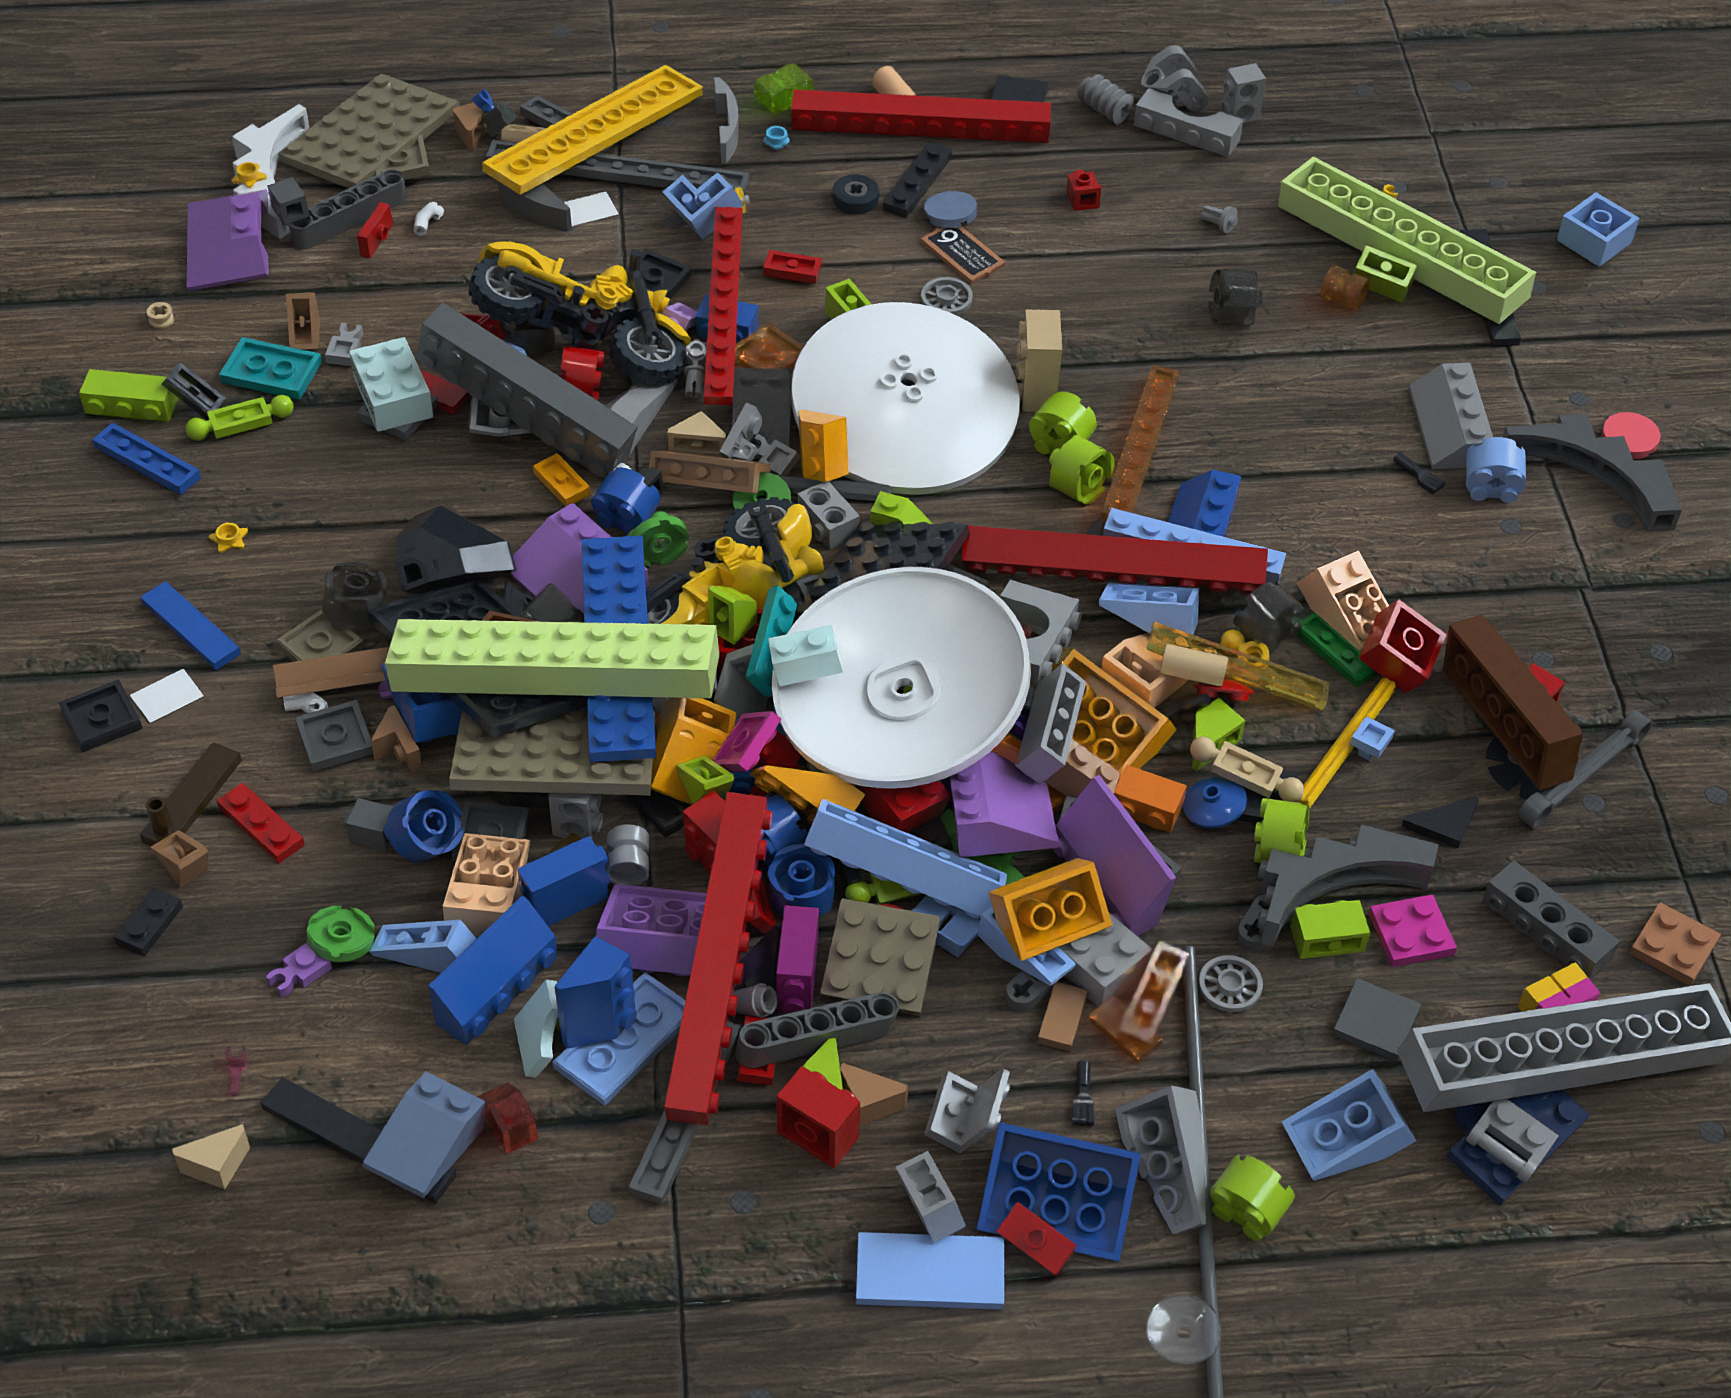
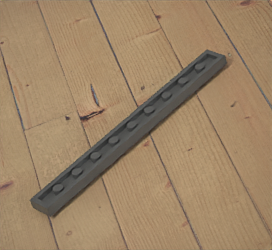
M492 140L486 160L517 143ZM596 153L560 173L576 177L664 188L669 187L683 175L698 189L718 172L734 190L737 187H742L744 196L749 184V173L600 153Z

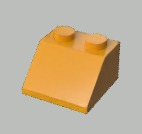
M803 409L799 410L800 456L803 478L827 482L849 474L846 417Z

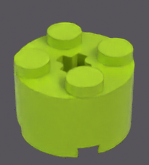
M1056 392L1043 403L1029 422L1030 433L1035 441V449L1039 453L1044 455L1052 454L1055 449H1061L1074 435H1079L1087 440L1092 436L1097 427L1095 414L1089 406L1086 409L1080 404L1082 399L1069 392Z
M1074 435L1061 449H1055L1050 456L1049 463L1052 467L1049 486L1078 502L1090 504L1098 499L1106 489L1102 485L1106 477L1109 479L1112 477L1115 464L1114 456L1106 449L1079 435Z
M1262 798L1260 817L1264 818V820L1256 824L1254 841L1261 843L1256 845L1254 862L1261 864L1262 860L1268 861L1272 848L1304 856L1307 842L1305 840L1306 829L1309 826V805Z
M1236 1155L1210 1189V1197L1215 1204L1212 1212L1224 1222H1230L1232 1219L1242 1225L1243 1232L1254 1241H1261L1263 1236H1268L1294 1201L1295 1195L1290 1186L1285 1190L1278 1183L1282 1176L1273 1168L1251 1156H1246L1244 1160H1240V1155Z

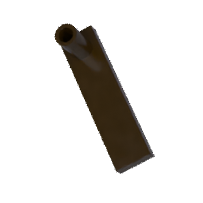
M212 742L166 802L162 797H152L146 802L145 806L150 822L140 833L141 841L153 846L177 830L185 834L241 763L240 753Z

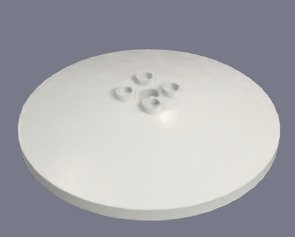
M906 302L878 303L863 306L839 315L826 323L808 340L802 349L794 368L791 387L792 409L798 428V411L802 409L846 417L849 474L845 475V477L855 482L889 485L892 488V493L921 495L946 491L964 485L985 473L1000 459L1009 446L1016 429L1020 406L1019 389L1014 372L1002 351L985 333L966 320L947 311ZM909 379L912 380L915 383V385L906 386L902 384L901 381Z
M901 567L872 572L834 588L805 610L787 633L791 634L832 625L839 648L843 673L779 686L774 669L772 675L773 702L776 713L781 718L780 725L790 743L804 759L826 774L837 775L848 783L873 788H905L929 784L954 775L973 765L994 749L1011 730L1022 711L1029 690L1031 666L1027 641L1022 627L1011 609L994 592L984 585L954 572L927 567ZM908 685L913 687L906 694L897 693L901 686Z

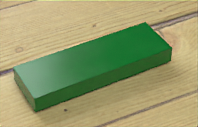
M1315 612L1294 625L1293 632L1356 688L1379 674L1358 659L1361 650L1356 649Z

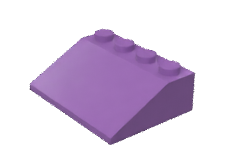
M571 503L549 516L513 555L517 570L508 573V575L533 598L542 603L546 610L553 615H559L562 622L584 623L581 539L610 538L611 536L574 503ZM644 567L646 587H649L648 569Z
M992 751L973 765L949 776L948 784L950 794L952 795L950 798L959 857L1059 848L1047 783L1044 781L1038 784L1016 767L1015 763Z
M1097 775L1093 777L1056 824L1059 848H1053V850L1059 857H1063L1066 862L1076 858L1094 862L1108 912L1136 936H1139L1158 925L1176 876L1101 776Z
M614 884L597 926L596 937L629 953L632 969H639L641 972L646 973L660 971L669 972L680 977L691 975L707 893Z

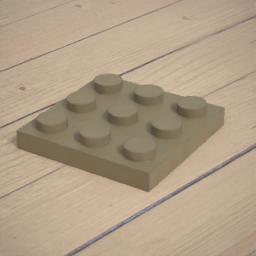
M841 898L821 987V998L845 1001L884 992L892 995L898 1001V1012L921 1016L941 917Z

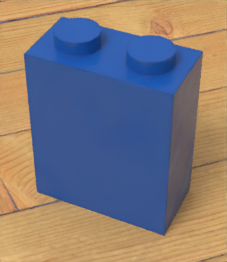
M588 836L518 868L521 896L528 899L547 926L608 899L607 884L611 881L608 872H606V864L609 863L605 850L601 845L597 847L591 837Z

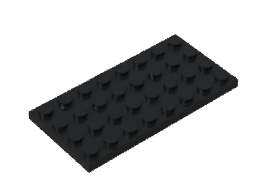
M477 577L368 609V621L390 642L392 641L398 619L481 621L489 611L517 617L522 616ZM445 693L491 738L505 735L507 732L522 727L532 726L537 722L552 717H559L564 713L579 708L588 707L587 696Z

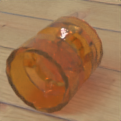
M1333 265L1323 281L1320 298L1332 303L1341 301L1342 307L1357 312L1368 293L1370 278L1357 273L1351 276L1347 269Z

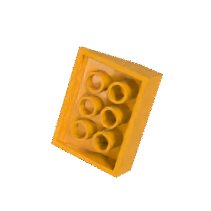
M1075 649L1062 662V664L1086 681L1072 739L1119 772L1117 783L1126 765L1140 769L1157 755L1177 730L1166 716Z

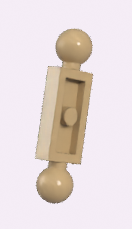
M1202 736L1196 738L1190 746L1191 755L1195 760L1199 762L1214 761L1211 772L1258 794L1270 798L1275 789L1284 801L1297 802L1303 797L1304 786L1299 779L1294 777L1279 778L1283 767L1225 741L1221 750H1219L1210 738Z

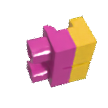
M1575 962L1553 973L1551 977L1547 976L1526 987L1518 1008L1524 1012L1596 1001L1600 992Z

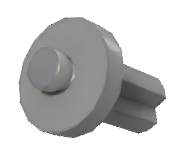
M1208 205L1203 207L1201 218L1218 224L1221 232H1231L1238 223V213L1235 207L1227 206L1224 210Z

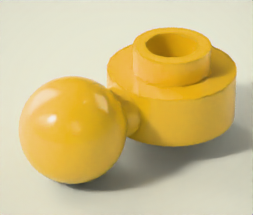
M1235 629L1227 630L1221 636L1220 644L1222 649L1230 654L1238 653L1239 665L1244 671L1258 673L1268 667L1270 656L1268 647L1264 643L1259 641L1245 643L1243 634Z

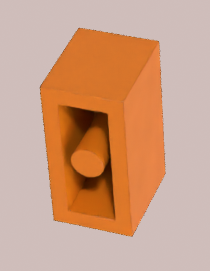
M1126 765L1116 785L1114 795L1125 810L1129 811V815L1134 821L1146 824L1153 829L1171 833L1183 807L1187 785Z

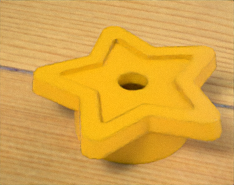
M244 162L236 167L237 175L231 180L234 184L244 183L248 188H253L257 181L267 179V175L259 171V164Z
M224 523L216 529V533L209 535V539L218 544L219 553H223L230 548L243 549L244 543L242 539L248 533V529L239 528L234 523Z

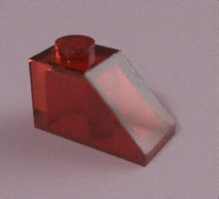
M507 1082L477 1096L485 1101L484 1116L505 1154L538 1140L535 1116L520 1090Z

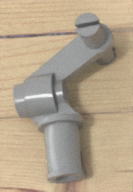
M700 339L691 341L685 350L686 362L689 364V366L684 368V374L686 375L685 397L691 400L693 389H695V400L703 397L705 368L702 365L706 362L707 342H700Z

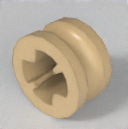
M157 302L147 308L150 326L155 329H165L174 323L173 311L168 303Z

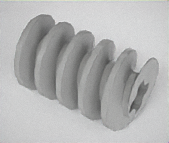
M1100 74L1084 79L1077 90V97L1080 101L1092 107V109L1116 125L1121 124L1127 118L1134 100L1132 95L1126 94V91L1119 89L1115 84H1111V81L1104 79Z

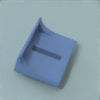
M926 895L912 910L914 912L940 916V925L950 914L953 915L945 927L938 932L936 944L956 957H959L977 937L980 919L970 917L960 908L952 905H941L933 897Z

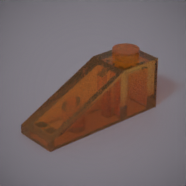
M1158 940L1118 1032L1151 1045L1185 972L1190 953Z

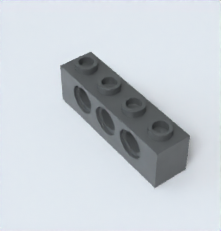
M1513 860L1488 883L1483 902L1492 911L1499 913L1512 923L1519 932L1529 936L1545 952L1552 954L1566 966L1576 962L1591 980L1613 960L1620 940Z

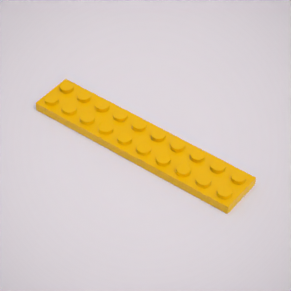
M664 65L482 162V171L521 195L702 96L703 86Z

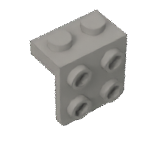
M754 644L726 655L714 697L715 704L737 712L736 718H740L744 713L765 712L768 698L773 697V694L765 697L746 678Z
M1001 1068L980 1086H976L949 1071L946 1072L941 1078L924 1135L958 1153H962L972 1144H978L980 1139L988 1132H994L1001 1120V1114L998 1113L1001 1102L1006 1098L1010 1088V1084L1007 1083L1009 1071Z

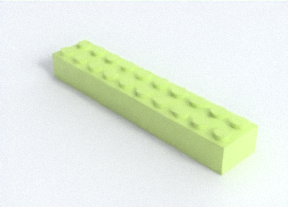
M1315 157L1309 159L1281 181L1278 207L1362 252L1367 245L1416 264L1415 280L1498 324L1502 323L1531 297L1536 272Z
M398 619L385 661V667L392 692L712 698L719 659V645L716 625Z

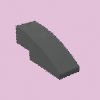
M498 181L500 201L510 209L532 221L565 231L572 229L570 208L543 183L520 195Z

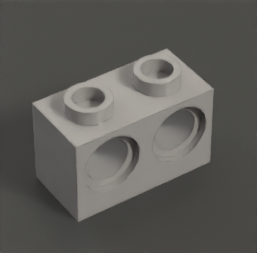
M1256 63L1227 69L1226 80L1223 82L1224 95L1223 101L1220 103V111L1243 119V123L1260 120L1266 77Z
M829 481L821 482L798 493V504L803 505L807 510L814 537L819 542L822 541L829 550L846 543L860 525L858 513Z
M550 793L549 806L553 836L566 838L574 832L582 839L588 836L592 839L594 832L600 831L603 822V813L599 812L602 795Z
M928 1151L896 1166L906 1193L933 1243L966 1227L958 1205Z

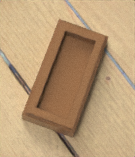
M1058 982L1054 983L1038 1036V1044L1071 1052L1088 990Z

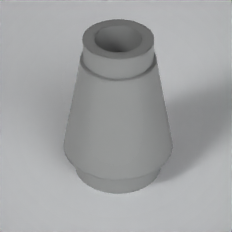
M763 983L743 988L733 993V995H738L736 1014L764 1018L776 1009V993L772 987L766 986Z

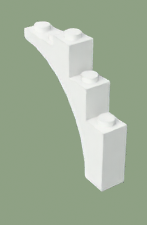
M298 104L261 128H257L252 124L232 136L235 154L238 160L233 162L235 176L237 175L236 167L244 162L259 164V171L267 175V179L257 181L253 188H248L244 183L238 184L240 186L233 189L234 195L263 189L268 191L267 185L275 183L274 176L277 164L280 161L278 152L309 129L306 108ZM268 192V213L261 214V227L281 239L290 233L289 225H283L271 207Z

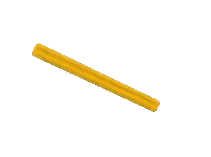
M1382 678L1307 779L1303 785V797L1296 803L1309 805V808L1313 805L1354 748V746L1350 745L1351 738L1367 716L1374 720L1395 692L1396 684L1394 681H1390L1388 678Z

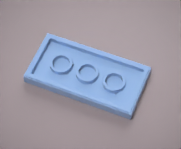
M646 972L633 983L637 1016L630 1028H625L617 1039L566 1048L553 1061V1068L604 1106L680 1031L686 1000Z
M858 1232L856 1305L1004 1310V1237L948 1235L933 1243L930 1235Z

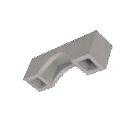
M1150 88L1147 89L1136 104L1134 126L1225 157H1229L1239 143L1243 119L1222 112L1207 117L1186 115L1175 108L1171 95Z

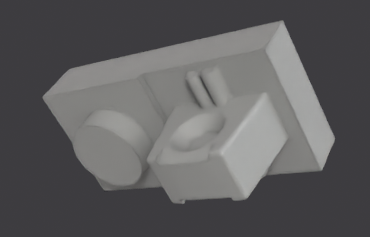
M745 403L719 451L722 458L747 461L754 459L758 449L750 440L753 435L759 432L762 425V417L756 406Z

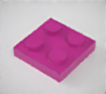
M773 711L742 714L712 761L729 772H746L751 770L760 759L759 753L764 745L775 737L777 733L776 727L781 718Z
M1433 894L1370 906V919L1391 967L1455 955L1457 947Z

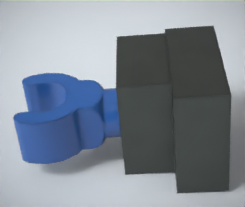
M485 89L472 98L473 103L487 113L481 119L487 125L485 130L491 137L495 136L517 118V115L504 101L495 107L490 94Z

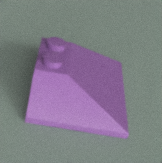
M267 189L188 203V291L268 277V254L261 242V214L268 213Z

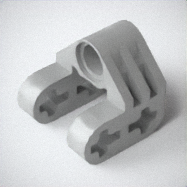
M1176 45L1169 46L1152 57L1141 79V84L1146 90L1150 88L1171 95L1173 104H1178L1182 101L1190 111L1194 112L1204 109L1209 101L1204 87L1198 81L1199 75L1195 65L1181 47ZM1172 58L1178 59V61L1175 63ZM1196 95L1198 99L1195 100L1192 96Z

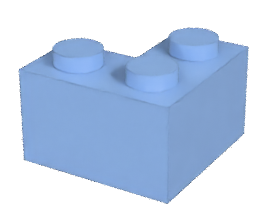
M718 172L698 189L682 175L663 191V194L676 213L702 239L714 231L715 207L741 208L743 206L733 187Z

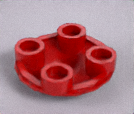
M1225 678L1222 686L1202 682L1192 683L1197 688L1198 695L1207 693L1209 697H1217L1218 692L1228 693L1230 699L1249 701V695L1255 693L1248 686Z

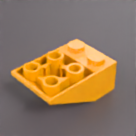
M671 697L662 703L656 740V758L653 759L651 789L692 805L691 799L677 772L676 765L702 756L712 760L735 726L737 712L703 698Z
M768 765L751 770L749 775L756 779L754 784L767 793L775 792L783 797L796 812L800 810L807 815L808 819L806 821L810 825L814 820L822 798L855 811L865 796L863 792L852 784L833 774Z

